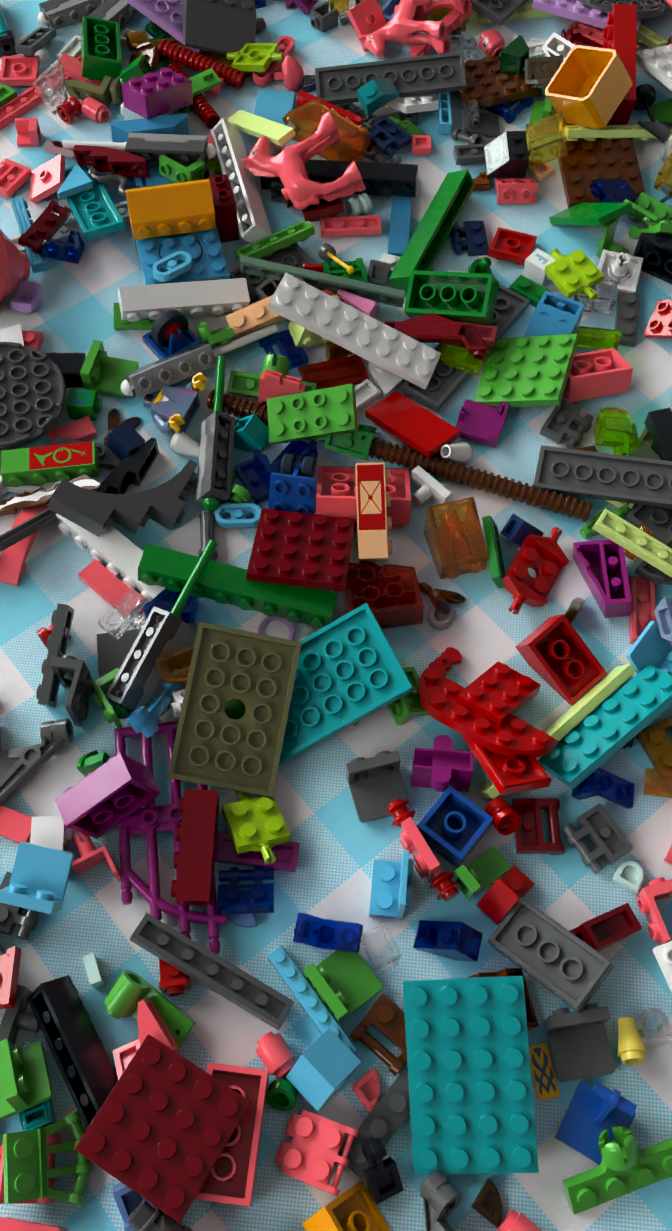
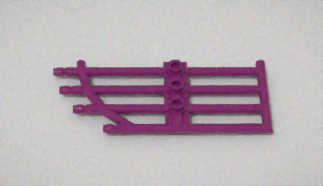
M179 721L158 723L159 729L154 733H167L169 766ZM123 727L119 730L115 728L116 755L119 753L126 755L125 738L141 736L142 764L150 768L154 777L151 737L146 738L142 732L137 734L132 727ZM170 779L171 804L155 806L154 798L145 804V808L138 809L118 824L121 890L123 891L121 899L123 905H130L132 903L133 895L131 889L133 886L150 904L151 916L161 921L162 911L178 919L180 933L191 939L190 922L207 924L208 938L210 939L209 949L214 954H219L221 947L219 925H227L226 913L218 914L215 872L212 907L206 906L207 913L189 911V906H176L160 896L157 833L173 831L174 853L179 852L180 841H176L177 824H182V814L178 813L179 798H182L181 781ZM197 784V789L208 790V786ZM146 835L149 886L131 869V836Z

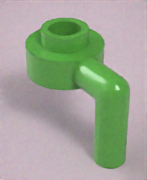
M233 471L231 485L237 476V474ZM232 485L230 502L232 504L249 503L252 498L250 491L240 485Z

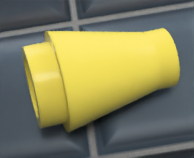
M619 1018L617 1020V1056L621 1058L624 1065L644 1063L647 1050L636 1026L635 1018Z

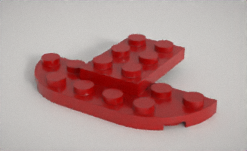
M499 661L466 688L430 668H427L422 673L417 693L420 695V703L425 711L434 719L485 749L512 758H516V754H531V758H537L556 749L557 739L514 716L540 690L541 684L530 677L513 670L508 665L502 664Z

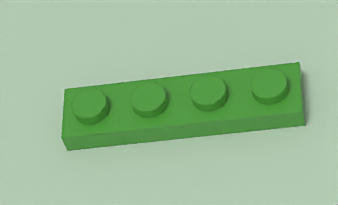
M305 220L235 250V258L240 261L241 255L257 259L271 256L275 251L287 249L291 244L307 240L315 234L314 226Z

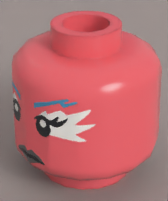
M486 30L481 34L478 47L485 56L499 55L505 48V40L497 30Z

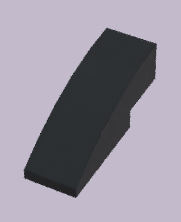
M669 407L648 412L644 424L653 440L651 448L661 457V460L672 461V411Z

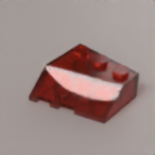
M360 561V564L349 562L345 593L343 592L346 613L367 603L381 629L423 623L424 604L415 567L392 564L375 566L369 565L367 561Z

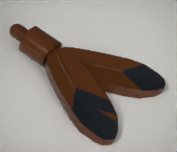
M111 409L108 413V432L114 426H120L125 422L135 429L139 426L141 419L139 417H131L120 423L118 410ZM108 434L104 438V445H106L109 437Z
M425 582L415 583L419 587V591L428 595L435 608L444 615H449L450 613L448 602L458 604L466 600L459 593L432 589Z

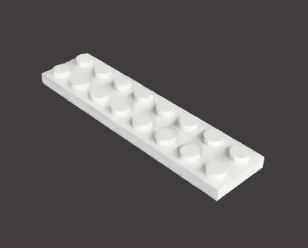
M285 273L267 309L424 390L441 356L440 352L288 273Z

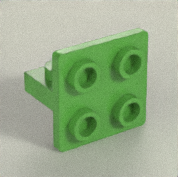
M8 1039L0 1041L1 1121L53 1097L44 1049L40 1041L21 1049L19 1047L15 1048Z

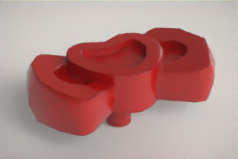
M447 647L445 652L441 653V656L428 666L445 677L446 671L451 670L452 665L461 664L462 656L457 649Z

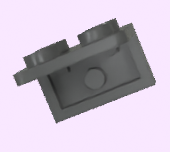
M563 55L525 59V84H532V88L547 87L563 63Z
M63 655L62 657L53 656L51 667L59 682L64 687H70L66 701V710L73 723L81 726L83 719H86L88 716L89 705L87 703L89 696H92L95 691L91 684L93 679L84 660H79L70 655Z
M382 751L376 754L375 757L368 759L359 757L346 764V777L360 822L366 823L389 817L385 814L389 810L387 806L391 802L399 798L402 801L409 800L399 771L401 760L398 751ZM410 803L407 805L408 811L410 809Z
M597 1003L587 1004L581 1013L577 1011L570 1012L569 1008L551 1011L552 1015L544 1021L556 1077L560 1082L608 1075L615 1071V1063L604 1024L611 1019L608 1006L598 1008Z

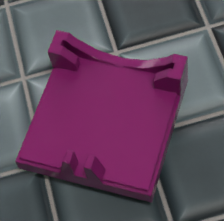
M466 399L461 407L456 428L461 431L460 438L496 447L510 404L501 402L499 408Z

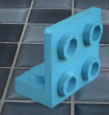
M650 621L627 652L626 657L635 668L637 674L650 664L672 675V647L668 641L661 638L657 622Z
M20 842L9 886L0 889V903L50 915L61 910L74 854L32 843Z
M403 850L401 862L374 859L369 917L402 920L404 911L409 912L412 887H407V884H411L414 860L409 859L408 850Z

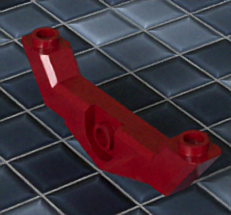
M433 313L404 321H385L384 323L421 343L464 345L469 355L477 360H484L486 357L491 356L490 350L473 323H458Z

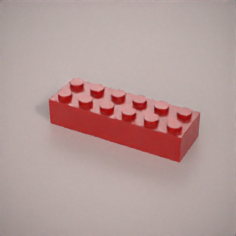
M614 4L612 12H608V25L604 26L603 38H606V41H604L603 48L616 50L632 79L633 85L607 125H627L636 102V5Z

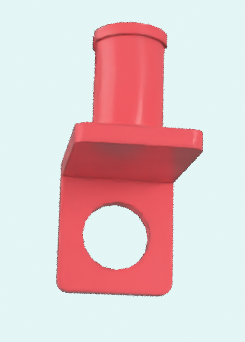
M80 832L84 840L82 842L77 833L73 835L72 841L75 843L81 858L72 862V868L77 874L107 860L118 881L121 880V876L105 845L96 849L90 836Z

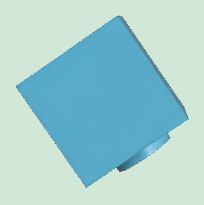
M328 1029L299 1057L286 1078L318 1112L347 1082L361 1061Z

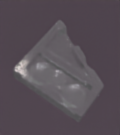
M57 59L32 83L54 115L57 114V106L66 103L68 99L63 64Z

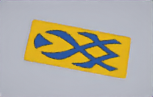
M547 1043L529 1046L530 1067L539 1101L560 1097Z

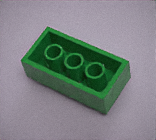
M83 15L81 29L82 77L89 80L103 81L105 75L112 77V79L120 76L122 66L120 22Z
M411 270L404 313L410 319L433 313L454 321L492 325L499 282L493 274Z

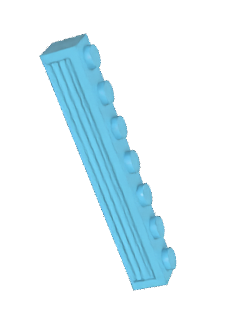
M450 92L436 93L437 101L439 102V110H437L439 134H450L452 126Z
M22 196L11 198L10 202L20 233H25L33 224V220L29 219L31 218L30 211L26 210L28 209L27 202L23 200ZM26 246L25 249L33 274L46 271L45 265L47 263L45 257H42L44 255L43 251L41 250L39 254H35Z
M279 946L267 956L269 962L276 969L320 1033L323 1035L330 1029L355 1055L357 1053L355 1046L283 946Z

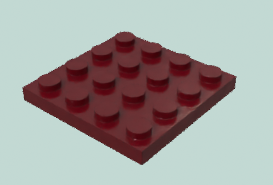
M262 508L246 573V581L345 593L355 519Z
M148 1034L74 1150L181 1223L246 1113L251 1101Z

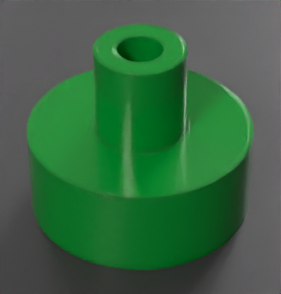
M286 1077L271 1082L266 1100L272 1108L278 1111H290L295 1106L298 1090Z

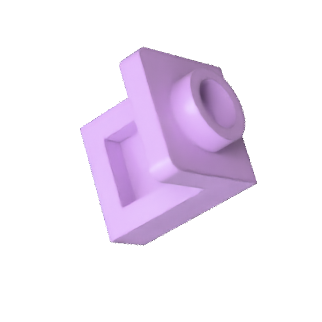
M21 281L19 283L20 294L11 301V309L19 310L23 314H29L41 305V287L38 283Z

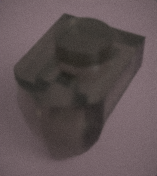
M272 180V202L285 203L288 209L291 208L294 204H292L291 200L286 201L281 191L284 188L282 182Z

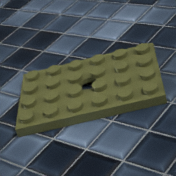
M199 622L167 778L273 797L302 642ZM233 699L240 700L245 705L244 716L237 720L229 718L225 713V705Z

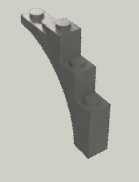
M189 460L184 468L168 482L150 490L129 494L96 492L62 479L50 497L48 509L98 537L103 530H109L113 521L133 533H136L140 526L144 528L149 518L171 530L174 523L180 524L186 513L182 511L186 504L183 499L188 492L184 488L187 484L191 486L198 474L194 471L198 464Z

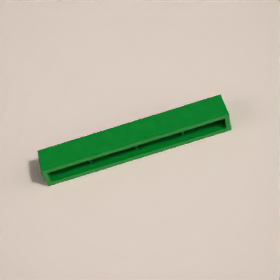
M468 169L447 173L389 277L393 288L406 291L405 294H407L411 270L430 271L475 187Z
M146 543L138 566V581L151 586L165 587L173 592L182 591L200 557ZM210 560L191 594L196 598L204 597L215 600L220 604H231L243 610H254L262 612L266 616H277L293 623L301 622L313 628L321 629L331 622L338 593L320 589L246 581L247 569Z

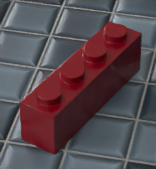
M184 789V798H179L178 813L182 814V824H177L176 841H180L179 852L174 853L173 861L174 869H178L177 880H172L171 897H175L178 906L212 907L220 800L218 790Z

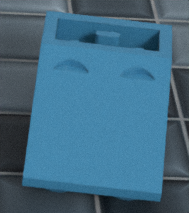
M545 290L523 337L574 334L581 322L585 304Z

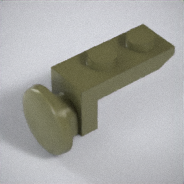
M105 75L100 86L75 79L65 80L64 82L71 97L73 96L81 100L92 97L109 107L111 101L116 106H121L124 102L119 76L116 79H112V77Z

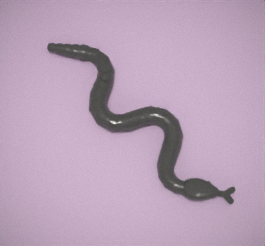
M87 165L89 168L88 175L92 180L97 183L120 182L118 193L123 198H127L126 189L129 186V181L125 176L118 174L98 176L94 166Z

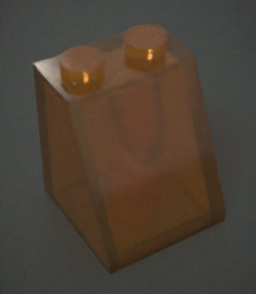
M474 497L428 506L424 535L440 579H453L462 574H475L486 569L488 553Z

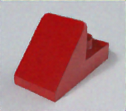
M513 865L501 879L498 878L476 906L498 925L519 899L524 897L534 886V883Z

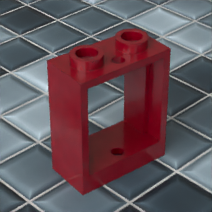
M228 174L208 177L215 211V223L221 243L240 240L236 201Z

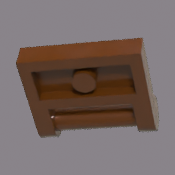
M382 994L350 1034V1037L356 1042L359 1040L389 1066V1071L396 1076L407 1062L405 1014ZM370 1025L402 1051L398 1058L366 1031Z

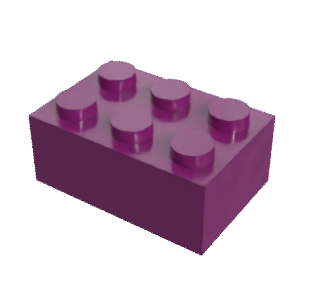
M161 68L158 72L146 73L143 77L131 78L128 82L122 83L124 107L147 120L193 104L192 80L172 71L171 68Z
M119 753L110 757L105 764L95 771L88 773L76 785L67 788L55 801L66 827L98 839L161 793L149 767Z

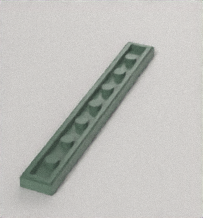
M243 255L240 257L241 273L268 278L271 275L283 278L285 273H288L294 277H301L307 284L319 290H330L337 294L338 289L374 302L403 307L406 292L404 290Z

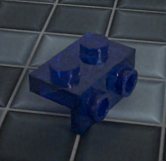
M258 448L253 450L254 458L234 466V472L243 486L250 491L256 505L269 499L270 475L273 472L278 473L276 470H272L268 457L265 454L262 455Z

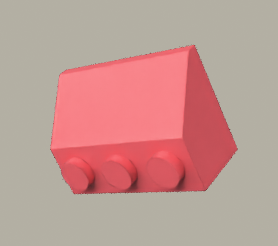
M614 348L575 354L563 396L568 402H579L580 400L597 399L602 396L619 395L620 393L629 392L633 368Z

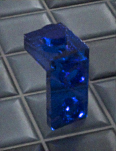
M71 230L66 242L45 238L39 255L44 258L78 264L85 249L84 242L78 231Z
M599 767L576 788L572 789V797L577 800L600 796L629 809L633 808L635 785Z
M298 913L297 922L294 926L293 942L314 948L357 954L360 949L363 925L322 919L310 914Z

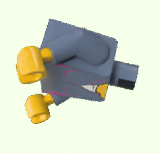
M202 373L196 374L192 382L187 385L176 387L164 386L158 396L150 394L145 396L143 405L151 408L153 423L161 433L186 432L200 407L197 391H204L206 388L204 383L208 381Z

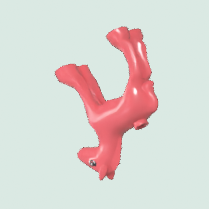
M401 0L399 5L395 6L394 16L387 24L371 34L359 37V40L364 43L363 51H370L381 59L386 54V43L395 41L404 46L431 45L438 54L449 53L450 39L446 34V24L443 21L422 20L435 10L444 8L455 10L467 16L470 12V0ZM419 32H428L430 34H421Z
M329 111L322 115L317 131L306 140L286 147L276 156H270V141L266 136H261L252 148L248 158L241 159L246 164L245 169L255 176L280 178L284 186L281 191L286 201L291 200L294 207L298 210H304L311 205H318L320 200L330 202L339 197L350 196L356 191L366 190L354 161L347 167L342 177L333 182L319 183L309 180L305 163L341 140Z

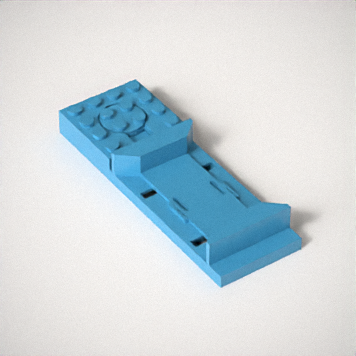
M187 113L153 117L148 120L142 118L110 122L112 142L117 143L127 142L129 133L189 135ZM148 166L151 174L150 178H127L129 181L127 189L173 184L175 182L160 175L159 166ZM217 227L213 230L134 240L144 285L230 279ZM177 251H185L191 255L192 267L189 271L166 282H161L154 278L152 267L155 262Z

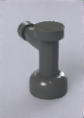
M455 128L452 133L453 140L457 141L459 139L468 143V145L481 143L480 134L474 133L469 135V132L464 129L461 131L459 128Z

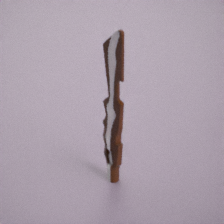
M85 474L68 481L93 491L100 489L102 486L99 482ZM40 487L33 493L25 491L22 495H14L9 499L1 500L0 516L14 514L21 509H31L49 504L50 497L57 487L48 491Z

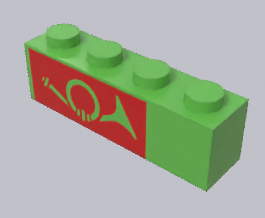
M95 441L1 451V475L7 487L44 484L61 481L62 479L68 481L83 474L90 478L100 477L99 452Z

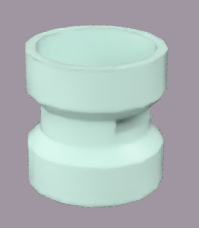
M366 193L358 195L355 199L350 198L345 201L349 216H360L362 213L367 214L372 211V203Z

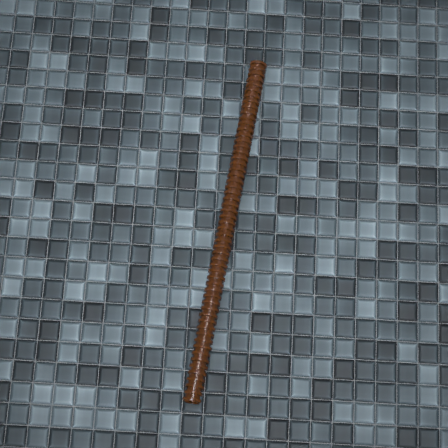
M214 389L207 398V407L209 409L214 408ZM227 393L223 394L222 413L227 412L228 415L233 414V416H239L240 418L255 414L268 426L267 405L262 406L260 403L255 404L254 401L249 402V400H243L241 397L236 399L234 395L230 397ZM378 438L373 440L369 454L371 458H374V456L377 460L382 458L384 462L390 461L391 464L395 462L397 466L402 464L404 468L410 467L411 470L419 465L427 473H430L431 476L437 475V478L442 476L444 480L451 479V482L464 483V486L471 485V488L478 487L480 491L485 489V492L491 491L493 495L498 493L500 497L505 495V498L509 499L511 497L513 501L518 499L520 503L525 501L527 505L531 503L533 507L540 506V509L545 507L547 511L555 510L554 513L561 512L563 516L568 514V517L574 516L576 520L581 518L583 522L588 520L592 508V502L584 503L585 500L578 501L576 497L571 499L569 495L564 497L562 493L558 495L556 491H553V493L549 492V489L544 491L542 487L537 489L535 485L531 487L528 486V483H525V485L521 484V481L517 483L514 482V479L507 480L508 477L501 478L499 474L494 476V473L487 474V471L481 472L479 468L476 470L472 466L467 468L465 464L460 466L458 462L456 464L452 460L447 462L445 458L440 460L438 456L434 458L432 455L428 458L417 450L415 452L411 448L407 450L405 446L400 448L398 444L393 446L391 442L388 444L385 440L380 442Z

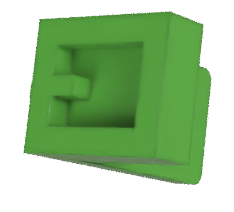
M165 155L159 156V174L175 183L204 180L205 163L198 160L185 167Z
M619 218L602 226L601 231L603 234L597 244L599 248L596 256L598 258H601L603 249L618 253L623 252V254L629 253L628 249L613 242Z
M116 668L91 682L96 691L92 696L99 707L105 706L102 713L109 724L114 722L119 730L123 726L109 703L110 699L105 696L120 670Z
M492 847L467 867L463 864L457 868L451 880L455 884H461L458 889L470 901L503 876L510 869V865L497 849Z

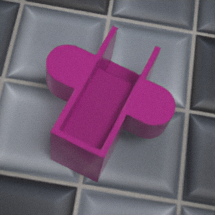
M439 735L434 739L433 749L415 747L411 786L433 788L438 792H444L450 785L457 791L469 792L473 774V752L452 750V740L446 735Z

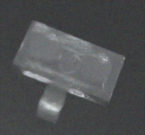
M131 588L98 621V624L117 640L131 626L140 633L147 620L141 615L151 606L150 601Z

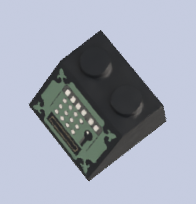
M506 131L484 146L487 179L526 177L529 163L526 131Z

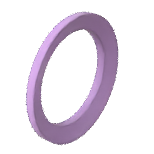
M269 616L261 622L258 630L259 634H263L265 626L272 621L284 622L290 630L287 639L292 640L294 626L287 619Z

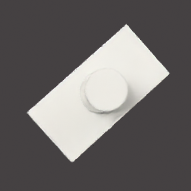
M419 465L414 468L411 474V485L417 491L411 495L412 502L419 507L429 499L442 511L450 506L452 493Z

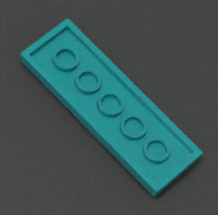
M74 166L65 169V179L68 177ZM80 166V168L89 177V168L87 166ZM92 180V189L65 198L86 240L97 239L100 236L117 233L119 230L125 229L124 221L103 184L97 183Z
M649 664L557 743L556 749L542 756L538 762L546 771L572 789L576 788L672 705V675Z

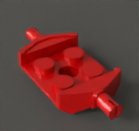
M558 527L552 529L549 537L534 534L527 536L502 579L504 587L513 595L514 599L509 607V611L512 614L517 615L523 604L531 607H542L548 602L546 598L562 568L569 563L568 558L557 544L562 534V530H559ZM528 568H532L536 572V578L529 575Z

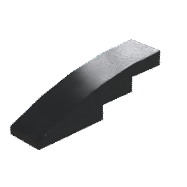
M150 438L132 451L112 470L101 483V488L97 489L96 492L125 494L131 484L140 486L159 453L157 440Z

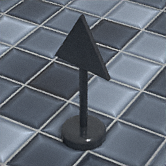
M642 84L636 87V102L633 109L637 111L646 110L651 122L637 121V124L664 143L672 128V123L656 121L650 108L656 100L655 89L649 84Z

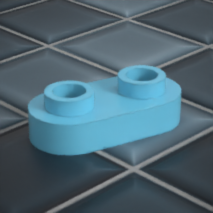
M177 251L153 264V276L161 282L169 281L189 271L192 267V258L185 251Z
M253 503L222 504L215 510L216 523L222 528H253L258 526L261 509Z

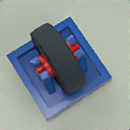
M168 310L161 314L155 320L151 332L142 336L143 342L159 360L202 343L188 328L189 323L185 315L178 310Z

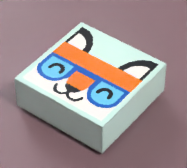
M94 953L84 956L83 961L90 984L96 989L105 987L106 982L97 956Z

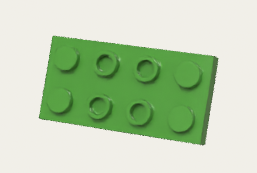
M353 384L267 399L269 443L272 445L299 440L322 441L330 435L358 431L356 395Z

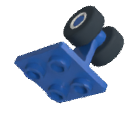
M286 453L283 455L280 473L273 472L270 475L268 509L315 515L317 491L315 457L305 456L302 463L296 462L294 454Z

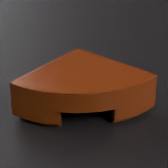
M486 172L480 173L478 177L473 179L475 184L473 191L490 190V179L486 178Z

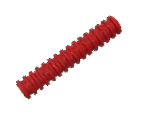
M163 39L159 44L158 51L161 57L164 55V58H169L171 61L174 60L175 63L179 62L180 65H185L187 68L190 66V69H195L196 72L200 71V73L212 68L218 77L224 79V83L226 82L227 85L231 84L232 87H237V89H241L244 85L246 78L244 72L235 71L234 68H230L228 65L224 66L223 63L219 64L218 61L209 60L208 57H203L202 54L198 55L197 52L188 51L187 48L178 46L176 43L172 44L171 41L167 42L166 39Z
M173 62L168 65L167 68H171L172 71L189 78L178 63ZM202 93L193 97V104L190 106L208 129H212L220 121L219 115Z

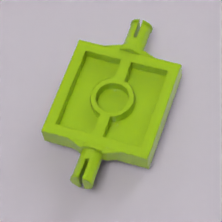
M246 43L240 51L228 52L227 60H234L231 65L235 71L263 73L266 72L272 62L283 61L285 56L284 53H278L280 51L278 43Z
M557 248L553 249L550 255L556 261L545 266L547 276L567 298L584 293L591 301L596 300L598 294L592 288L603 282L604 274L581 249L565 256Z
M236 791L240 801L222 805L221 813L237 853L260 851L265 864H269V862L271 864L274 863L276 857L272 848L276 845L290 842L291 836L274 796L250 798L248 793Z

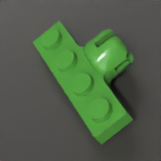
M267 354L264 357L260 374L231 370L227 392L229 394L258 398L262 372L265 373L267 369L282 373V378L285 379L290 366L288 358L282 355H278V358L274 357L275 354ZM302 381V384L306 385L305 392L317 390V383Z
M612 1126L614 1140L611 1141L608 1130L604 1129L598 1139L602 1158L601 1164L593 1169L563 1180L568 1205L573 1214H578L671 1177L672 1138L638 1150L636 1138L630 1129L623 1126Z

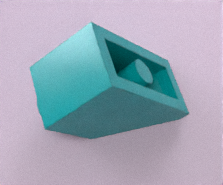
M390 78L373 79L357 89L358 101L367 115L372 114L400 96Z
M255 414L235 420L234 447L246 452L260 451L267 446L269 442V428Z

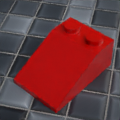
M564 614L549 617L515 646L528 665L570 705H573L607 674Z

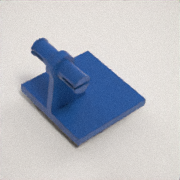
M579 1081L554 1138L600 1165L602 1158L598 1139L601 1132L607 1129L611 1141L614 1140L612 1126H623L630 1129L636 1114L637 1104L622 1097L620 1091L616 1089L612 1091L596 1081L593 1088Z

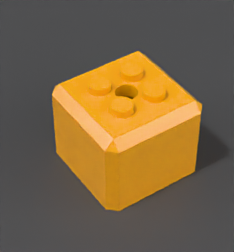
M577 45L570 50L545 89V95L563 123L603 129L633 83L616 50Z

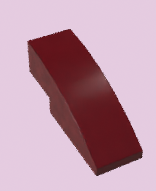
M626 903L582 923L579 927L570 930V932L600 952L643 928L629 904Z

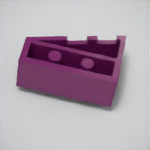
M611 540L573 543V559L604 617L630 616L632 600L624 548Z

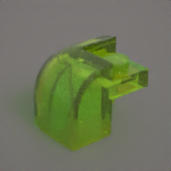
M616 407L601 408L594 428L595 445L613 447L614 454L629 455L631 448H638L637 425L634 418L627 411Z

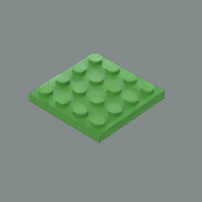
M578 334L498 338L494 348H491V356L488 357L473 401L497 408L501 402L510 404L509 407L560 406L578 346Z

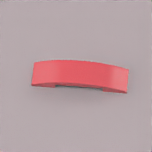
M43 505L31 509H23L12 528L47 510L48 506ZM39 531L1 552V583L19 586L27 568L25 561Z

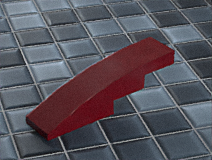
M74 145L73 152L79 166L93 165L97 172H111V174L123 175L126 178H150L151 176L145 158L113 148Z

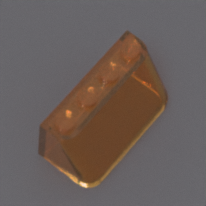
M312 100L287 112L283 117L285 125L291 121L296 126L294 129L296 135L292 139L301 142L317 131L322 115L329 111L341 140L318 154L326 160L356 162L371 144L368 136L369 132L364 126L354 124L349 117L344 118L334 108L329 109L320 100Z

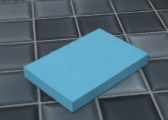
M258 89L254 115L287 125L292 121L295 91Z

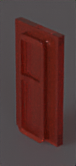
M356 354L298 367L302 381L317 383V390L346 384L358 385L364 380L369 379L362 358Z

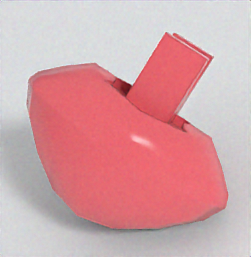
M286 55L281 64L283 71L273 72L274 79H284V86L289 91H297L303 80L304 71L296 59Z

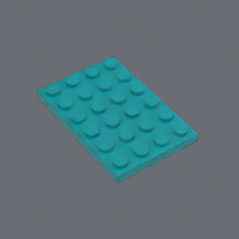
M367 603L298 641L302 643L279 766L414 691L411 682Z
M523 976L403 980L414 1175H430L438 1170L444 1175L539 1173Z

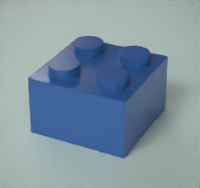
M449 785L419 822L417 828L431 849L453 866L459 868L489 830L494 818Z

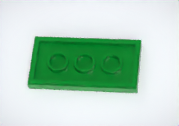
M579 203L549 217L552 225L602 226L631 212L633 209L631 203Z

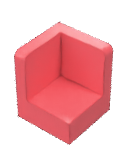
M15 118L14 123L18 133L17 146L40 147L41 130L38 119Z

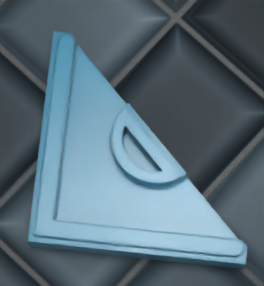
M78 164L75 165L57 191L58 198L61 200L92 189V180Z

